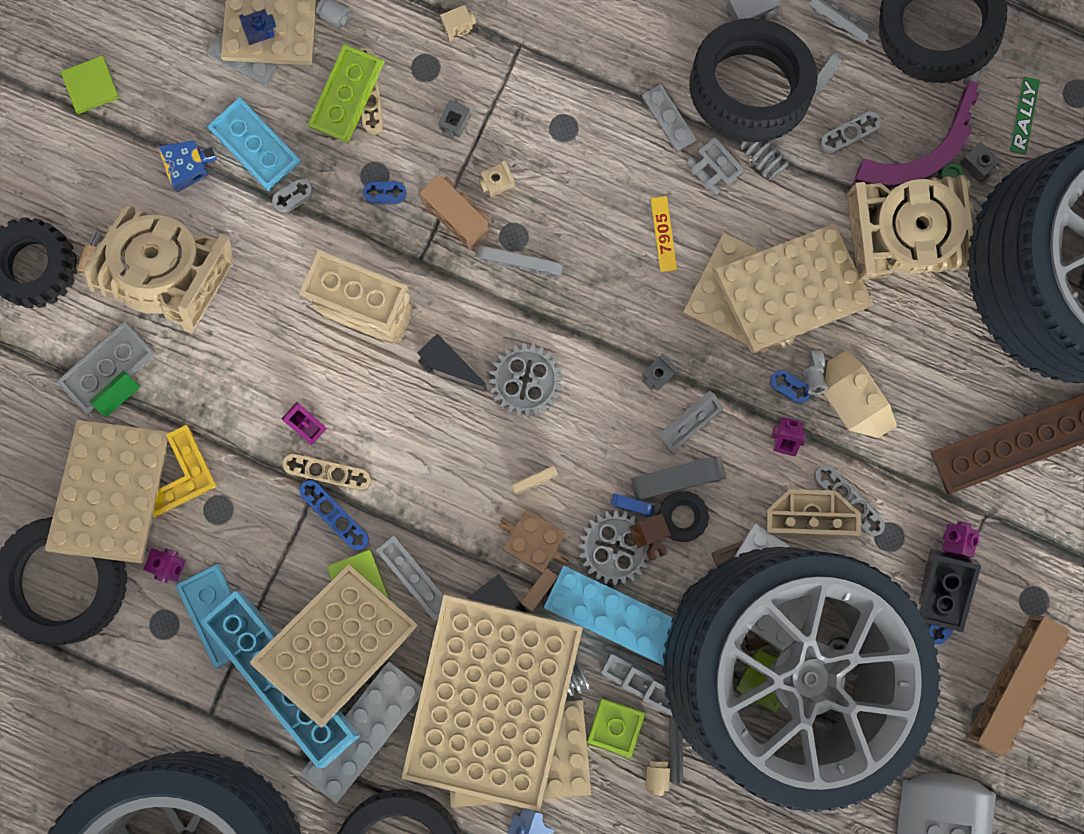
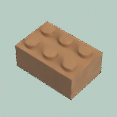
M438 174L419 193L422 204L471 250L489 232L488 216L480 208L474 209L470 204L472 202L470 198L463 192L459 194L454 188L455 184L447 176L443 178Z

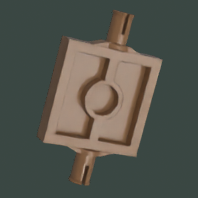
M528 510L525 511L521 520L515 525L504 518L498 525L510 533L509 540L503 551L542 574L553 559L566 566L567 561L571 558L559 551L560 543L566 533Z

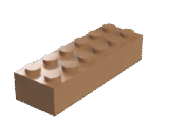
M1029 616L966 736L967 739L1001 756H1005L1006 753L1011 751L1014 745L1013 738L1015 734L1022 730L1025 724L1024 717L1028 711L1033 709L1038 690L1044 688L1049 669L1055 667L1058 661L1056 656L1060 648L1063 649L1069 640V636H1067L1070 631L1069 629L1045 616Z

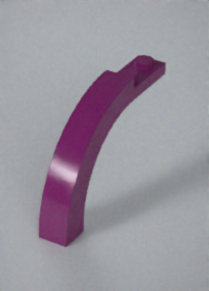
M969 81L964 87L948 133L940 146L918 160L903 164H884L864 158L859 165L852 185L860 182H865V185L881 183L891 190L911 180L929 179L941 171L962 149L970 135L972 128L967 126L972 113L969 112V109L977 101L979 92H976L979 84Z

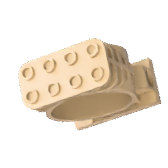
M964 175L957 176L956 178L944 177L940 180L936 178L929 180L917 179L905 182L891 190L881 183L866 185L865 182L855 183L847 193L854 261L859 278L862 281L889 276L894 270L906 274H920L931 271L937 273L943 270L969 269V266H967V261L969 260L968 247H971L969 240L970 236H973L974 231L971 220L973 204L969 202L968 196L970 181ZM904 195H906L907 202L898 210L894 220L896 237L892 226L893 214L899 203L904 200ZM869 210H875L870 222ZM916 220L922 221L925 229H919L916 226ZM947 220H950V233L945 243L939 248L941 257L938 258L936 245L944 238L948 228ZM910 249H913L914 259H912V254H911V250H910Z
M126 205L119 210L114 224L108 227L103 241L97 244L91 260L85 263L84 273L91 292L98 293L101 290L102 295L107 298L114 295L115 300L122 301L136 311L150 314L163 313L166 319L182 324L183 330L192 334L233 265L230 239L220 234L218 239L206 234L193 238L188 228L173 218L162 215H147V212L142 209L135 212L134 206ZM178 249L182 251V257L180 262ZM122 256L125 257L128 268L127 272L121 262Z
M317 250L299 293L300 296L312 300L310 306L323 317L390 344H396L402 340L413 314L411 304L409 303L411 297L406 293L407 285L320 250Z

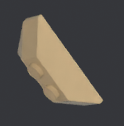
M847 350L827 362L824 382L828 385V390L823 394L848 431L879 438L897 426L889 402L861 362Z
M789 489L767 509V533L785 538L807 539L860 537L861 512L836 491Z

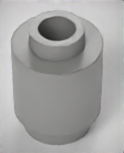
M321 0L318 4L316 13L320 15L321 19L339 29L342 26L346 27L351 19L349 8L335 0Z

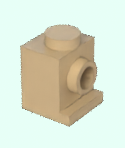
M465 5L440 15L441 23L449 42L454 41L453 36L467 34L470 29H473L472 25L476 24L473 12H468Z
M506 161L481 172L482 179L479 180L483 192L488 191L490 197L515 187V180ZM498 175L500 177L498 181L495 182L491 179Z

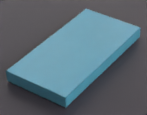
M238 97L207 126L268 192L301 163V160L241 97Z
M216 564L175 585L214 668H218L231 661L200 623L201 620L232 594L219 564Z

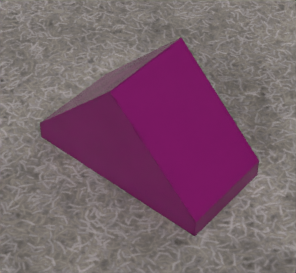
M298 402L281 418L311 445L327 429Z

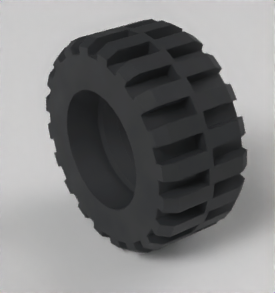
M28 217L20 218V222L15 219L8 221L7 227L1 225L0 296L15 305H21L25 308H33L34 306L38 308L46 307V302L54 304L58 301L57 296L62 295L64 297L68 292L65 290L68 284L72 286L75 281L71 278L72 274H77V269L74 265V262L77 261V255L72 251L74 247L66 239V236L51 224L37 218L31 220ZM31 244L43 245L48 254V263L43 274L32 282H18L13 275L12 268L17 253Z

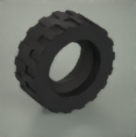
M678 491L669 495L661 503L657 513L658 515H663L671 534L667 537L673 541L689 542L695 540L705 532L708 526L709 514L705 501L698 497L697 494L689 491ZM685 505L693 510L695 518L691 526L679 528L673 523L672 513L678 506Z

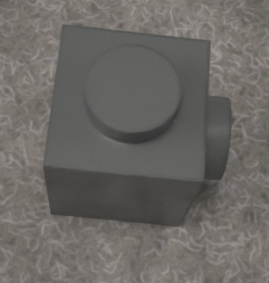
M980 141L959 163L977 181H980L984 176L988 179L997 170L995 165L1000 159Z

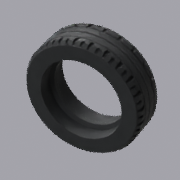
M882 0L879 35L884 52L887 53V57L899 70L912 78L923 80L924 82L951 83L968 78L970 75L980 71L997 53L1007 22V0H973L982 14V25L976 38L968 44L953 50H932L914 42L904 30V11L912 0Z
M745 18L733 20L711 31L700 44L690 74V96L693 100V105L702 119L717 132L739 141L766 142L788 134L789 131H792L803 120L816 91L817 68L809 48L790 29L765 19ZM748 54L763 57L773 62L783 71L791 87L787 99L772 106L755 107L740 103L727 95L720 87L715 77L716 67L721 61L735 55Z
M47 517L46 519L42 518L18 529L15 534H12L6 540L4 547L0 549V616L14 633H18L20 637L28 641L50 646L78 643L101 632L103 628L112 622L114 615H117L127 589L125 587L127 583L126 565L124 561L92 557L98 572V587L91 605L80 615L65 621L48 620L37 615L29 607L24 597L22 577L30 556L47 543L53 517Z
M408 789L383 791L369 797L351 812L338 831V834H365L375 823L392 816H405L421 822L432 834H460L456 821L453 820L448 810L441 806V803L424 793Z

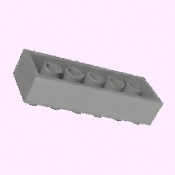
M392 660L388 661L345 716L359 733L360 737L325 768H317L310 760L300 775L337 804L420 699L423 685Z

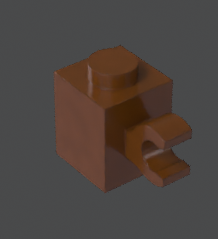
M662 514L629 527L631 538L637 545V548L649 544L647 557L650 561L657 559L655 550L659 552L660 557L667 555L666 548L662 545L660 539L671 534Z

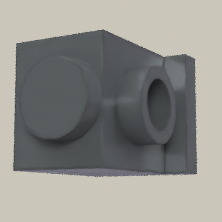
M449 100L438 123L439 129L442 130L441 134L450 139H453L454 136L460 138L468 119L471 117L470 109ZM452 121H457L458 125L453 126L450 123Z
M662 353L643 372L642 377L644 379L642 381L650 390L655 389L658 392L679 369ZM657 369L662 370V377H657L655 375V371Z

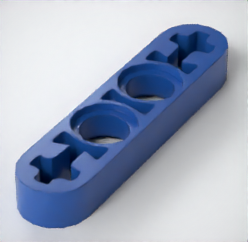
M308 480L302 483L299 490L300 495L352 549H365L369 544V536L317 482ZM315 485L314 492L318 496H321L322 493L325 495L317 501L316 505L313 504V501L316 499L312 495L306 496L307 486L313 487ZM324 501H330L333 504V509L328 514H324L320 509ZM340 517H345L349 521V526L345 530H339L336 526V521ZM353 526H355L357 529L353 530V532L357 536H364L362 539L363 545H354L355 539L350 534L346 538L344 534L350 532Z

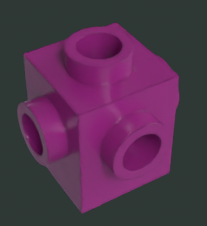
M781 417L779 425H774L771 438L775 439L773 451L796 457L799 447L804 445L806 433L803 432L804 423L795 419Z
M957 521V525L947 524L946 531L943 534L942 551L974 558L976 547L979 544V531L972 529L971 524Z
M151 548L143 570L154 574V579L160 582L167 583L168 580L178 582L186 560L178 557L179 552L165 548L164 551Z

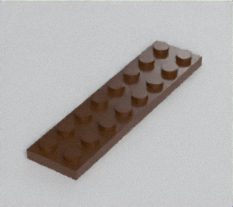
M1084 394L931 451L930 453L947 495L1084 444Z

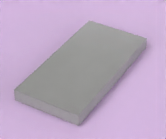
M125 320L56 382L83 412L89 416L96 409L89 402L90 399L123 370L132 377L157 354Z

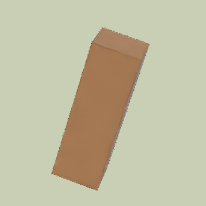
M546 568L521 603L533 612L558 576Z

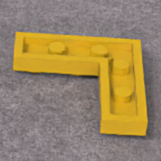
M188 425L166 434L185 476L158 489L153 517L155 518L218 487Z

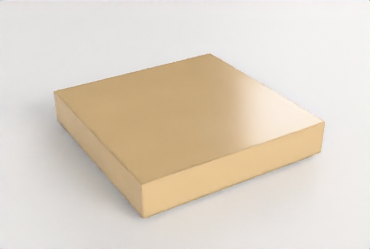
M555 466L548 467L512 484L515 495L557 477L558 473Z

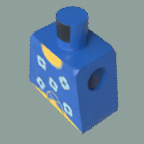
M195 141L158 147L169 181L176 192H180L207 177L209 174L205 164L217 160L212 147L200 151Z

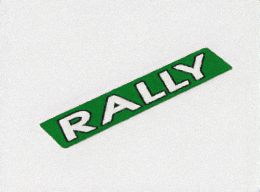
M1023 78L1010 151L1027 153L1040 84L1039 79Z

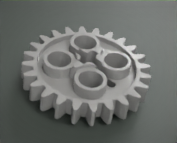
M523 343L522 349L519 350L514 345V352L511 353L506 348L507 356L498 355L501 362H493V366L497 370L489 372L490 375L495 377V379L489 380V384L496 387L490 391L491 393H498L494 398L495 402L503 401L500 406L501 409L509 406V414L515 409L517 410V417L521 415L522 411L525 412L527 418H529L530 411H533L538 416V409L541 408L544 412H547L545 405L554 406L551 398H559L555 390H562V386L557 384V382L562 381L563 377L556 374L561 371V368H554L558 360L550 361L551 352L544 355V347L535 351V344H532L531 348L527 349L526 344ZM531 361L529 380L532 383H527L524 400H520L523 382L520 378L523 379L525 377L527 363ZM514 362H521L524 368L521 372H514L511 370V365ZM538 366L544 367L546 374L543 377H536L533 374L534 368ZM509 384H516L519 390L516 394L510 395L506 392V387ZM533 388L541 391L540 398L536 400L528 396V392Z
M617 510L613 511L612 517L608 511L604 512V519L599 514L596 515L597 523L589 520L588 524L591 528H582L586 536L578 537L579 540L584 542L582 545L577 546L578 549L583 550V553L578 558H585L586 560L581 566L590 567L587 572L588 575L593 572L596 573L595 581L603 577L604 585L608 583L609 579H611L612 586H616L618 579L622 585L626 584V577L631 582L634 581L633 574L641 576L642 573L639 568H648L644 560H649L646 554L649 546L637 548L635 543L632 546H627L624 543V536L626 534L631 535L629 527L635 525V516L627 519V512H623L621 517H619ZM603 528H609L612 531V538L610 540L603 538ZM600 541L607 545H613L616 542L617 548L633 551L634 555L623 551L613 553L612 548L596 545L595 542ZM598 549L603 550L606 554L604 562H599L595 557ZM620 556L625 557L628 561V566L625 569L618 566L617 561Z

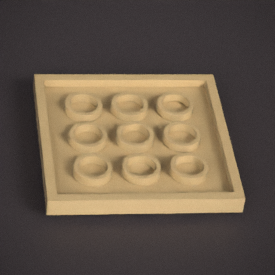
M226 0L221 50L222 61L312 65L317 0Z
M723 233L682 314L748 346L716 279L714 270L761 251ZM763 349L758 352L764 354L766 349Z

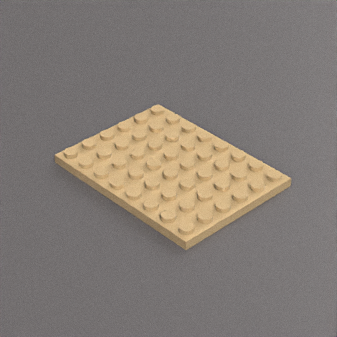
M444 594L401 779L540 812L583 626Z

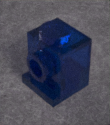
M265 9L245 16L243 14L239 15L241 26L249 45L275 37L273 28L277 27L272 14L267 15Z

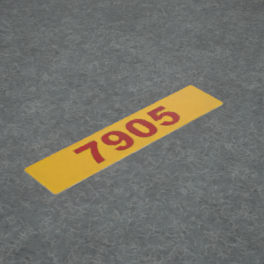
M667 196L651 198L660 272L677 270Z

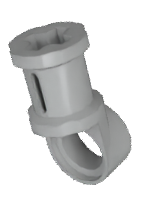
M814 349L809 351L810 367L803 372L809 384L807 388L808 394L820 395L828 390V385L824 382L823 378L825 359L822 349Z

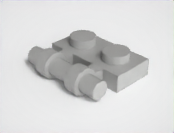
M716 137L698 151L697 154L702 158L699 163L693 157L686 162L691 169L690 172L694 176L697 175L704 183L703 187L707 191L710 190L714 196H717L722 191L716 185L719 181H722L727 187L745 171ZM707 165L716 174L712 178L703 170Z

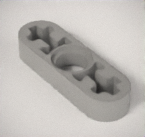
M867 112L827 132L820 140V149L825 154H834L868 137L879 129L881 125L880 116L875 112ZM867 118L869 121H875L873 128L868 125L861 131L860 126L866 123ZM846 128H853L856 131V137L853 139L847 138L844 134ZM838 136L841 139L834 144V148L831 145H826L828 138L830 141L837 139Z

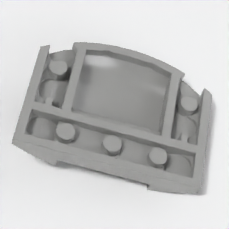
M923 773L909 781L908 779L902 780L896 834H992L996 794L975 780L951 773Z

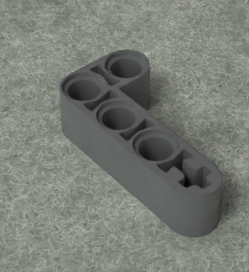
M714 456L633 477L631 481L636 500L639 501L727 478L721 456Z

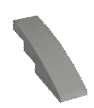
M611 651L601 670V674L621 684L622 688L641 697L642 701L673 716L667 704L669 699L665 697L666 690L663 680Z

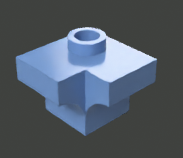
M523 808L521 815H513L508 834H553L554 829L543 823L542 813Z

